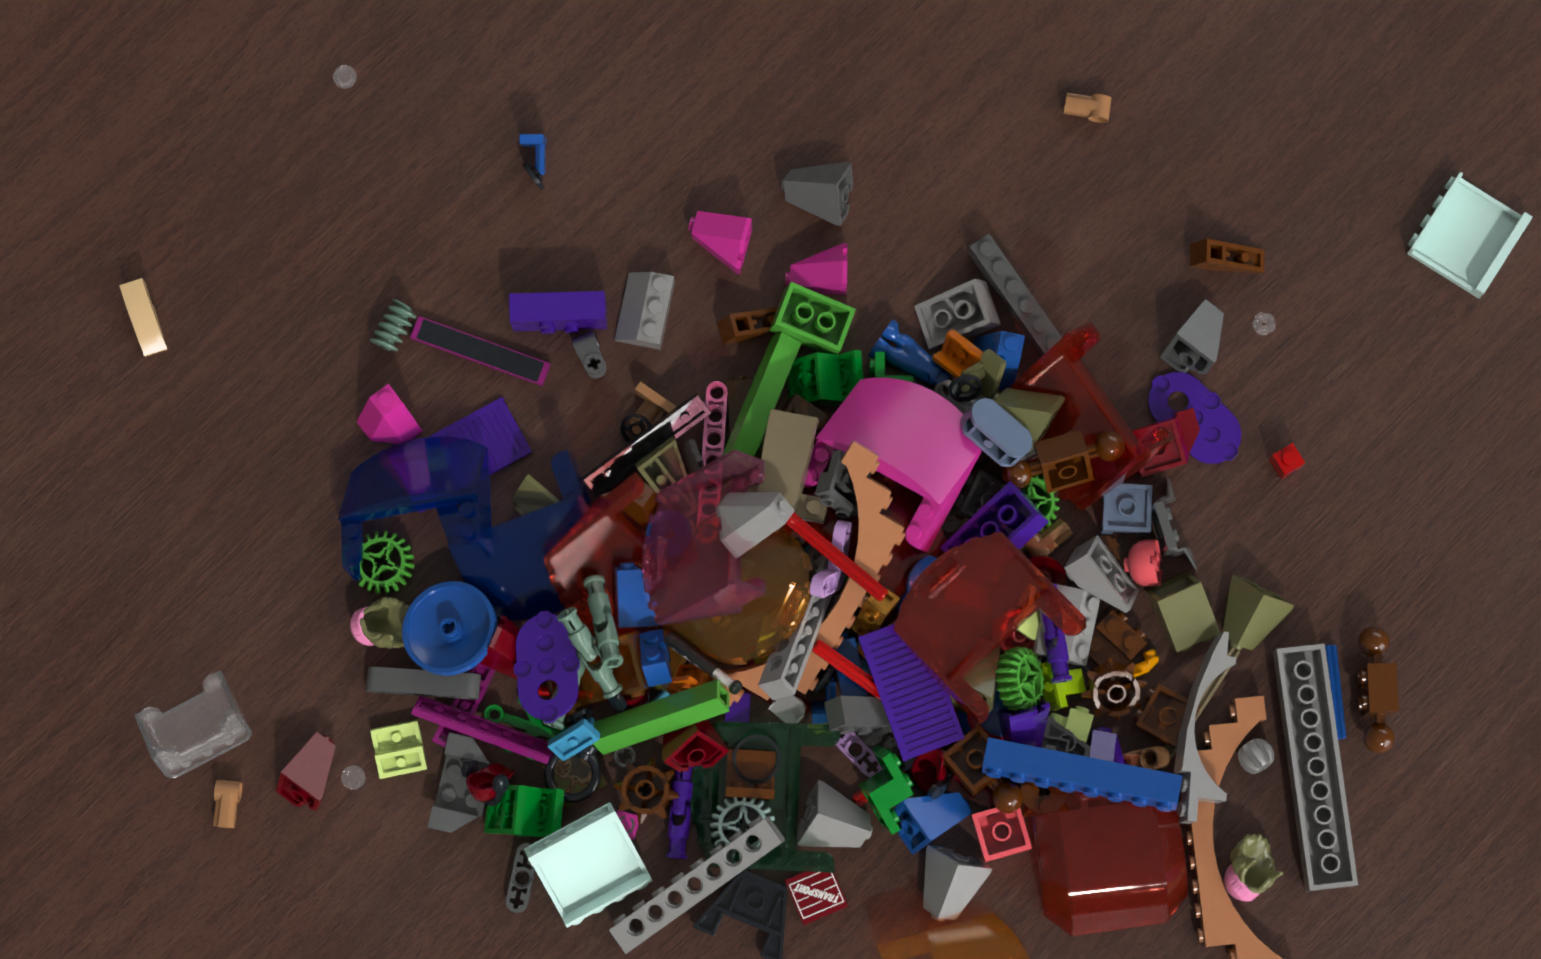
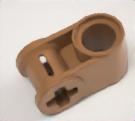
M1163 746L1150 747L1122 754L1127 765L1152 770L1165 767L1170 761V753ZM1154 753H1155L1156 758H1157L1156 762H1155L1154 759H1153Z

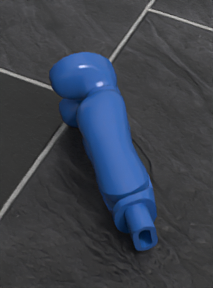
M893 319L868 354L869 357L874 359L875 352H885L886 360L890 365L905 371L926 384L929 382V386L932 384L936 386L938 383L948 380L951 376L950 373L933 361L932 356L911 336L901 334L898 322ZM884 339L896 344V348L889 345Z

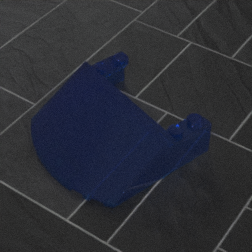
M437 436L418 438L384 449L351 472L338 520L341 522L342 567L355 581L360 580V562L363 558L362 521L459 504L460 535L462 540L468 545L478 544L487 557L493 556L488 448L477 442L457 437Z
M567 449L555 454L551 461V466L563 500L468 537L456 502L447 497L434 501L449 543L448 547L465 583L476 587L489 599L497 619H500L502 615L506 616L509 620L531 619L541 611H549L551 614L560 611L579 601L588 593L583 584L587 577L592 575L604 577L614 565L575 457Z

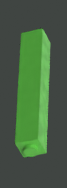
M784 332L771 337L721 456V460L726 462L727 466L733 470H742L751 466L766 430L770 410L776 406L801 346V342Z
M716 679L594 722V728L600 732V739L592 745L605 755L729 712V692Z

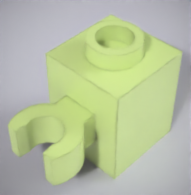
M1076 706L1075 709L1071 708L1067 717L1056 713L1050 714L1056 722L1065 729L1070 730L1079 740L1086 743L1094 718L1093 714H1089V709Z

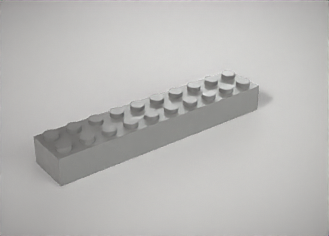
M1325 644L1276 649L1272 653L1305 892L1357 886V872Z

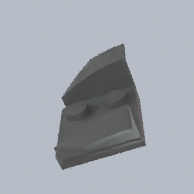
M1166 478L1167 496L1159 498L1152 505L1151 520L1157 540L1159 541L1162 556L1170 558L1187 555L1196 572L1197 566L1191 548H1177L1176 543H1179V537L1176 529H1172L1169 520H1172L1170 508L1164 505L1174 502L1176 498L1170 479Z
M449 733L444 752L446 758L435 807L432 806L427 827L450 833L470 821L483 816L485 803L474 799L467 788L466 778L461 773L463 762L467 759L475 761L478 771L491 765L472 737Z

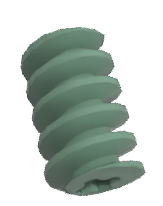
M392 299L395 306H388L387 310L390 314H383L382 316L387 323L379 322L378 327L382 331L375 330L373 334L377 339L371 338L369 340L384 350L398 351L394 343L403 342L399 334L407 335L403 327L412 326L407 319H416L417 316L410 307L396 299Z

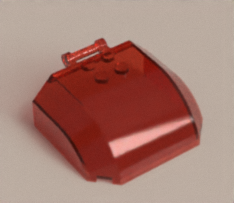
M1078 792L1080 809L1056 812L1029 819L1043 915L1062 928L1071 937L1168 923L1188 895L1185 852L1177 808L1176 811L1163 812L1154 806L1138 807L1133 805L1132 802L1124 800L1118 804L1089 808L1088 800L1108 797H1088L1083 792Z

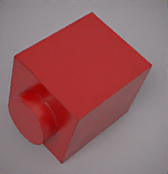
M1293 443L1274 453L1268 459L1280 479L1285 478L1305 464Z

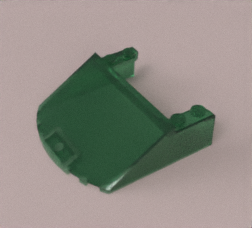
M715 722L713 727L728 749H735L743 738L758 734L772 739L781 753L780 768L775 774L774 800L756 799L754 804L758 805L763 800L764 806L761 808L762 811L768 807L771 809V812L766 817L774 816L775 820L773 823L781 832L785 841L746 869L834 873L835 862L830 853L796 851L801 746L832 747L838 743L841 735L840 731H829L828 724ZM761 738L749 739L739 747L740 750L776 752L771 743ZM776 753L775 768H776L777 760H778V758H777V753ZM727 754L712 767L703 768L702 765L695 766L692 779L693 793L691 797L693 825H696L698 834L696 840L698 846L702 847L706 857L705 861L712 857L709 852L717 847L715 842L720 839V837L712 838L711 833L718 831V829L710 827V823H718V820L712 818V814L721 815V812L717 810V806L720 805L725 809L727 806L724 803V799H728L730 804L734 803L733 798L725 797ZM740 808L731 811L724 819V822L737 820L740 815ZM747 808V818L751 822L759 817L754 810ZM744 815L740 825H736V828H739L743 834L746 832V829L749 830L750 828L744 821ZM723 830L724 836L729 842H731L729 838L733 836L735 832ZM750 835V845L755 843L759 838L755 835ZM736 852L734 858H731L733 861L740 860L739 852ZM711 863L710 867L720 868L716 863Z

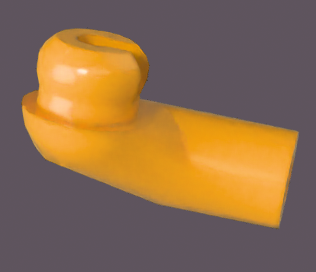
M1154 649L1145 651L1143 656L1146 660L1135 664L1133 671L1135 677L1149 672L1159 662V656L1156 655Z

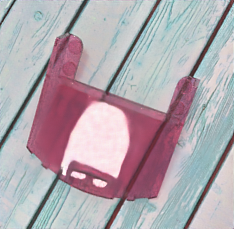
M732 450L657 493L655 501L658 502L655 515L649 516L648 522L652 524L650 536H645L642 563L644 591L649 593L650 601L647 604L649 609L654 611L656 615L654 620L657 624L664 625L741 613V606L766 594V582L764 579L753 577L746 582L741 581V556L735 558L720 541L719 531L722 530L721 519L717 518L716 507L727 493L746 492L749 487L763 482L765 478L764 460L738 450Z

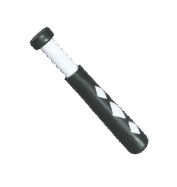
M670 632L666 636V645L709 676L717 678L721 683L729 687L731 694L736 695L740 692L743 686L742 682L733 680L723 673L719 666L678 634Z

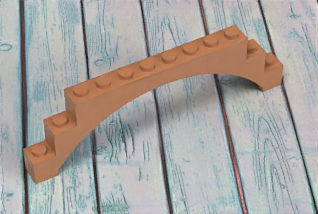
M853 439L841 459V463L848 468L858 506V541L853 562L878 582L881 577L878 573L882 565L887 566L893 557L891 553L895 544L899 546L906 533L903 532V524L880 512L882 508L886 510L893 499L890 496L892 493L891 489L867 476L869 473L874 474L880 464V461L877 460L879 454ZM848 577L837 601L823 618L814 643L822 640L831 648L837 650L844 639L841 636L845 627L850 629L856 619V616L853 615L857 607L862 608L868 599V595L865 594L867 591L850 577ZM812 650L797 688L803 694H806L808 689L813 691L819 681V678L816 677L820 669L825 670L829 664L813 653ZM767 660L743 668L725 671L720 669L733 680L742 682L743 687L767 701L770 698L758 686ZM721 683L729 692V687ZM741 689L736 695L729 692V706L732 705L733 701L738 703L745 690Z
M1264 696L1235 698L1232 700V705H1229L1230 719H1234V723L1209 725L1206 727V731L1203 732L1204 746H1208L1209 750H1200L1198 754L1206 772L1218 787L1226 766L1244 737L1258 722L1267 720ZM1198 801L1197 822L1188 824L1189 830L1186 831L1187 845H1191L1192 855H1188L1190 870L1194 869L1195 879H1191L1192 892L1197 894L1198 903L1194 904L1195 917L1200 918L1201 928H1197L1198 942H1202L1203 947L1232 945V949L1229 950V959H1283L1255 936L1234 908L1224 888L1214 852L1213 817L1215 803Z

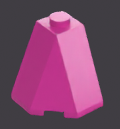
M697 211L696 217H691L688 228L689 231H692V239L732 271L740 274L752 233V219Z
M842 243L790 265V272H786L785 286L793 282L819 294L846 295L848 243Z
M389 384L369 397L357 420L358 425L370 441L386 442L404 446L423 432Z

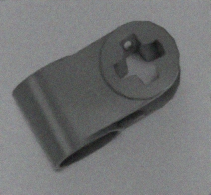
M591 331L572 339L575 351L579 359H581L588 376L594 379L603 377L607 367L594 332ZM593 362L598 364V369L594 370L592 367Z

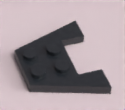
M743 870L692 928L715 937L723 916L727 915L769 933L759 956L766 959H782L788 888Z

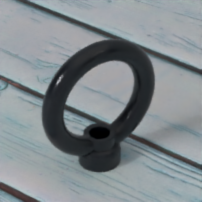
M592 745L575 754L589 763L592 773L591 780L588 786L578 793L564 792V802L577 803L584 801L599 786L601 768L595 756L598 749ZM552 753L544 769L545 784L550 789H560L556 785L553 775L555 765L560 760L555 753Z

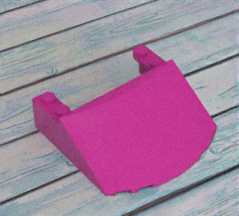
M860 379L816 437L818 440L812 452L808 466L809 473L804 486H816L820 473L825 472L831 461L833 451L841 449L846 453L854 439L879 454L877 460L880 461V464L876 469L877 472L924 497L906 530L905 536L910 545L928 552L982 450L963 434L960 424L963 413L936 392L900 379Z

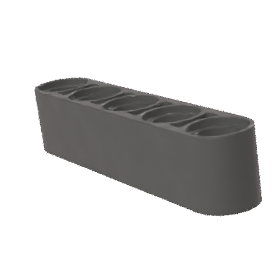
M368 667L365 691L478 700L481 675L460 673L451 676H441L418 669Z

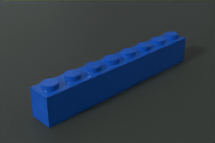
M989 737L982 766V773H986L991 778H1001L1002 776L1010 778L1011 781L1016 783L1027 781L1035 783L1036 786L1048 788L1049 786L1058 787L1059 790L1067 793L1078 791L1083 792L1088 797H1108V800L1113 802H1122L1124 800L1132 802L1133 805L1138 807L1154 806L1163 812L1176 811L1183 776Z

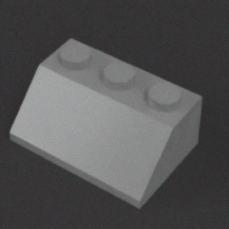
M655 272L629 273L615 341L661 350L675 285L674 276Z
M1057 584V589L1055 590L1057 603L1061 606L1063 629L1069 654L1067 663L1070 665L1086 666L1100 598L1083 589ZM1040 617L1033 653L1047 657L1044 631ZM1057 639L1053 640V644L1055 646L1057 644Z

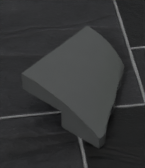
M691 439L679 445L678 450L692 490L696 492L700 490V485L709 483L710 478L708 472L705 471L694 439Z
M1048 716L1041 748L1089 757L1091 747L1075 737L1070 730L1061 726L1052 716Z

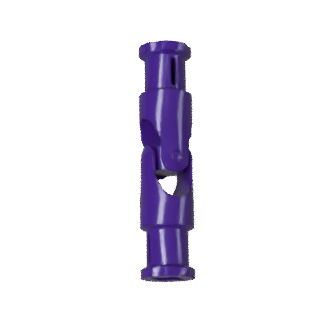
M1057 584L1036 587V592L1039 593L1041 607L1039 611L1044 631L1045 648L1053 675L1051 683L1068 682L1073 679L1069 675L1067 663L1069 654L1063 629L1061 606L1057 603L1055 591ZM1057 639L1056 646L1053 644V640Z
M689 767V771L678 772L675 770V779L672 781L671 790L679 794V798L672 799L673 803L670 807L667 835L670 840L669 852L666 854V858L687 859L685 850L690 830L691 808L689 803L693 793V782H691L692 767ZM674 815L681 817L686 815L684 823L677 826L674 821Z

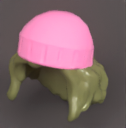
M383 597L373 602L370 606L355 611L350 620V629L353 637L359 643L367 646L376 645L379 648L385 647L388 649L405 647L402 638V626L410 605H406L404 601L399 602L397 598Z
M1246 834L1230 853L1231 864L1225 872L1223 883L1226 891L1237 900L1244 902L1252 901L1260 893L1271 887L1278 877L1283 875V871H1275V860L1271 857L1270 843L1267 838H1262L1261 834Z

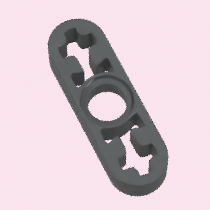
M531 843L521 844L516 851L506 897V906L514 913L525 911L529 904L536 870L533 866L531 870L526 867H518V863L524 864L525 858L521 855V852L525 851L524 848L532 845ZM520 871H526L529 874V881L525 885H519L516 882V874ZM513 886L519 889H527L526 894L521 892L520 899L524 901V904L519 905L518 909H514V904L511 903V899H515L518 892L512 891Z

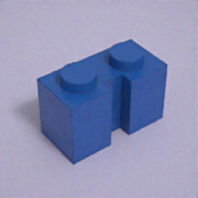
M663 629L640 633L641 665L648 687L672 682L669 664L671 662L670 649L665 643L666 637Z

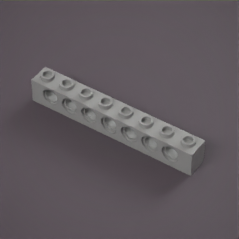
M833 532L822 535L832 543ZM811 546L808 556L815 570L819 573L828 568L829 560ZM810 590L789 603L758 686L772 700L795 695L832 594L825 598L810 595Z
M759 816L748 824L751 829L743 834L741 830L729 838L731 843L726 847L720 844L709 852L712 857L705 862L701 858L690 866L692 871L687 875L681 872L670 880L673 885L667 889L664 886L660 887L651 894L653 896L652 900L646 903L643 899L632 907L634 912L627 917L625 914H622L613 921L615 926L609 931L624 953L630 952L784 842L785 838L771 818L768 816L762 819ZM750 835H755L759 838V847L750 845ZM731 849H735L740 853L739 861H733L730 858L729 852ZM711 863L719 865L721 869L720 875H714L710 871ZM692 877H696L701 881L700 889L692 887L690 882ZM672 891H677L681 894L682 900L680 903L672 900ZM653 905H658L661 907V917H657L653 914ZM634 919H639L642 922V930H636L633 927Z

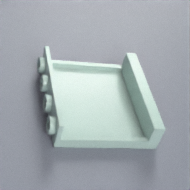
M1460 172L1456 178L1451 176L1444 187L1447 189L1444 197L1439 195L1432 205L1435 211L1431 216L1427 214L1421 222L1420 226L1423 229L1419 235L1415 233L1407 244L1411 247L1407 254L1479 299L1503 265L1531 221L1532 216L1526 212L1522 215L1518 214L1462 179L1463 173Z
M610 802L524 848L531 865L536 870L566 927L581 923L589 915L603 911L609 904L623 900L631 892L641 890L653 881Z

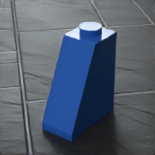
M632 562L620 563V567H614L616 625L619 628L667 625L666 619L641 569Z
M843 631L841 636L844 639L836 651L861 668L853 633ZM835 668L841 696L867 697L864 688Z

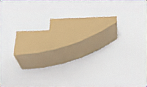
M140 278L119 285L144 356L147 357L168 350L146 282Z

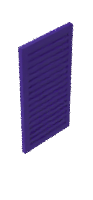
M501 397L390 457L389 461L392 462L418 512L422 513L531 454L532 451L505 404L504 398Z
M920 615L858 636L903 761L964 739Z

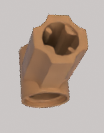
M1067 93L1063 114L1088 117L1090 121L1106 123L1109 121L1112 98L1103 94L1086 96Z
M1060 518L1042 533L1039 532L1024 545V548L1032 557L1049 556L1056 547L1070 538L1073 533L1069 526Z
M216 780L214 788V800L216 801L214 827L235 829L237 806L242 796L241 781Z

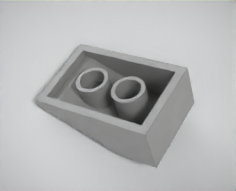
M979 279L968 281L914 306L930 350L943 346L947 332L953 329L964 338H969L1001 325L987 282Z
M1098 535L1076 547L1064 567L1069 579L1075 581L1078 587L1125 613L1130 611L1139 593V589Z

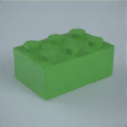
M790 282L784 289L769 331L775 334L784 332L801 342V345L820 353L838 354L841 351L856 309Z

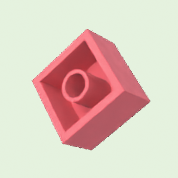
M993 808L970 816L984 863L1032 849L1020 808L1013 813H1003Z

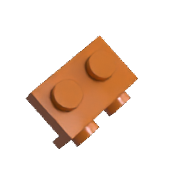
M953 329L947 332L942 350L933 354L932 360L957 378L961 376L962 371L981 361L983 351Z
M693 663L679 666L676 676L672 678V682L661 685L667 688L668 693L673 695L710 682L712 677Z

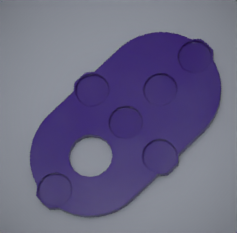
M1172 372L1163 376L1158 375L1152 381V388L1148 396L1149 410L1155 421L1159 422L1174 417L1173 413L1179 412L1171 409L1167 400L1171 393L1182 392L1188 399V405L1184 410L1194 408L1200 428L1189 454L1194 459L1206 464H1218L1226 460H1233L1238 454V447L1241 442V428L1236 417L1221 403L1220 397L1216 393L1210 392L1199 380L1190 374Z
M549 611L539 612L537 616L529 619L521 627L516 639L517 663L514 665V674L517 676L519 701L525 711L531 716L543 720L545 723H554L558 718L569 712L577 700L580 659L577 657V649L567 636L568 631L563 623L558 621V615L551 614ZM547 680H552L558 685L557 695L550 700H544L538 694L539 686Z

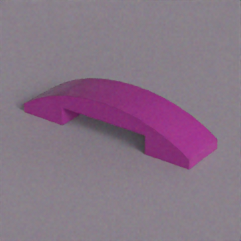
M481 662L468 670L467 673L481 675L479 699L455 698L451 706L475 715L496 670L482 665ZM439 725L432 742L446 748L449 733L463 736L464 734Z

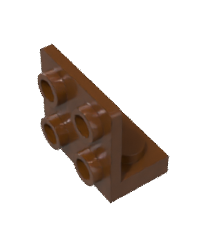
M729 749L727 754L725 797L774 800L775 776L763 783L745 781L735 771L732 760L734 749ZM738 749L736 763L744 776L760 780L768 777L775 770L776 752Z

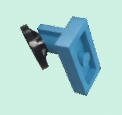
M592 706L566 718L563 721L564 726L574 725L548 740L547 747L562 761H565L600 739V732L594 728L595 720L592 717L589 718L591 713L594 712Z

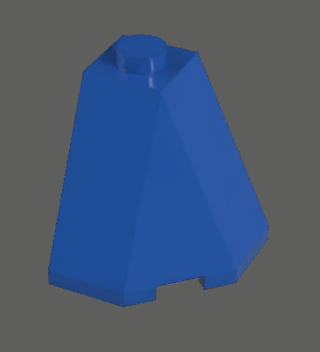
M999 331L978 336L974 339L973 345L984 352L991 349L1007 362L998 390L1004 391L1005 388L1013 389L1025 335Z
M959 792L942 794L936 799H932L930 796L907 798L894 808L901 823L898 834L912 855L973 813L968 801Z

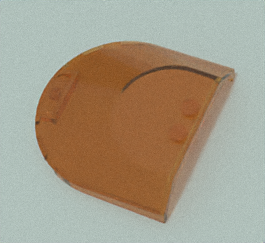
M715 514L699 523L692 542L660 608L662 629L665 637L670 632H674L708 658L726 664L742 665L747 664L748 660L754 658L761 660L776 651L774 646L783 638L788 640L796 630L806 612L811 597L809 571L812 570L810 558L804 552L801 543L794 536L780 528L743 555L735 558L720 541L721 519L717 518Z

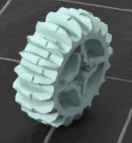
M733 797L734 803L730 804L728 799H724L727 807L724 809L720 805L717 806V810L721 812V815L712 814V818L718 820V823H710L711 828L718 829V831L711 833L712 838L720 837L715 842V845L724 844V847L731 843L724 836L723 830L735 833L740 831L739 828H736V825H740L743 815L746 825L749 826L748 824L751 821L747 818V808L754 810L762 819L766 818L771 809L768 807L762 811L761 808L764 806V801L761 800L758 805H755L756 798H751L750 802L746 801L747 798H742V801L738 802V798ZM740 808V815L737 820L724 822V819L731 811ZM770 816L771 820L774 821V816ZM758 839L751 846L759 847L760 840ZM731 849L730 858H734L735 853L738 851Z

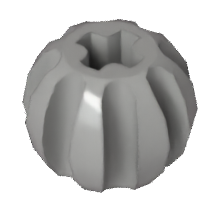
M1256 738L1247 742L1239 749L1238 761L1246 772L1257 774L1273 763L1274 751L1267 741Z

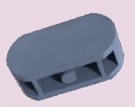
M979 399L961 418L960 424L963 434L1000 466H1014L1031 450L1032 437L1030 432L992 399Z

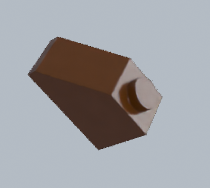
M635 476L626 483L613 500L618 507L644 529H647L650 520L655 515L662 512L655 491L638 476Z

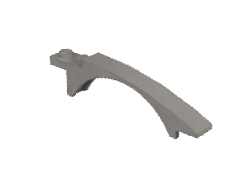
M1224 631L1217 634L1206 652L1191 688L1181 723L1174 773L1183 775L1180 787L1181 802H1179L1177 807V815L1180 816L1179 823L1190 824L1197 822L1198 801L1218 804L1225 802L1227 794L1211 779L1200 760L1194 729L1197 708L1206 688L1220 673L1236 664V657L1227 656L1229 632Z

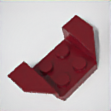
M1194 408L1173 413L1174 417L1126 432L1124 429L1114 431L1119 433L1125 442L1123 455L1115 461L1132 470L1140 477L1187 464L1189 453L1200 431Z

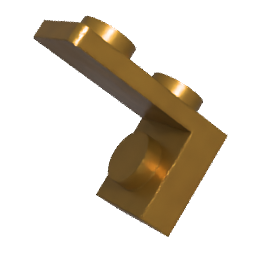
M889 590L882 601H877L873 596H870L865 601L852 629L858 635H865L879 630L885 617L898 604L900 598Z

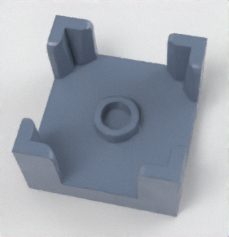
M1104 483L1102 486L1103 516L1100 524V534L1112 535L1113 532L1136 533V536L1148 537L1151 533L1152 485Z

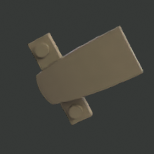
M771 409L762 451L759 484L753 485L735 481L732 492H780L793 507L794 513L804 521L824 524L828 506L820 503V497L802 494L809 473L808 466L814 449L813 442L819 422L818 418Z

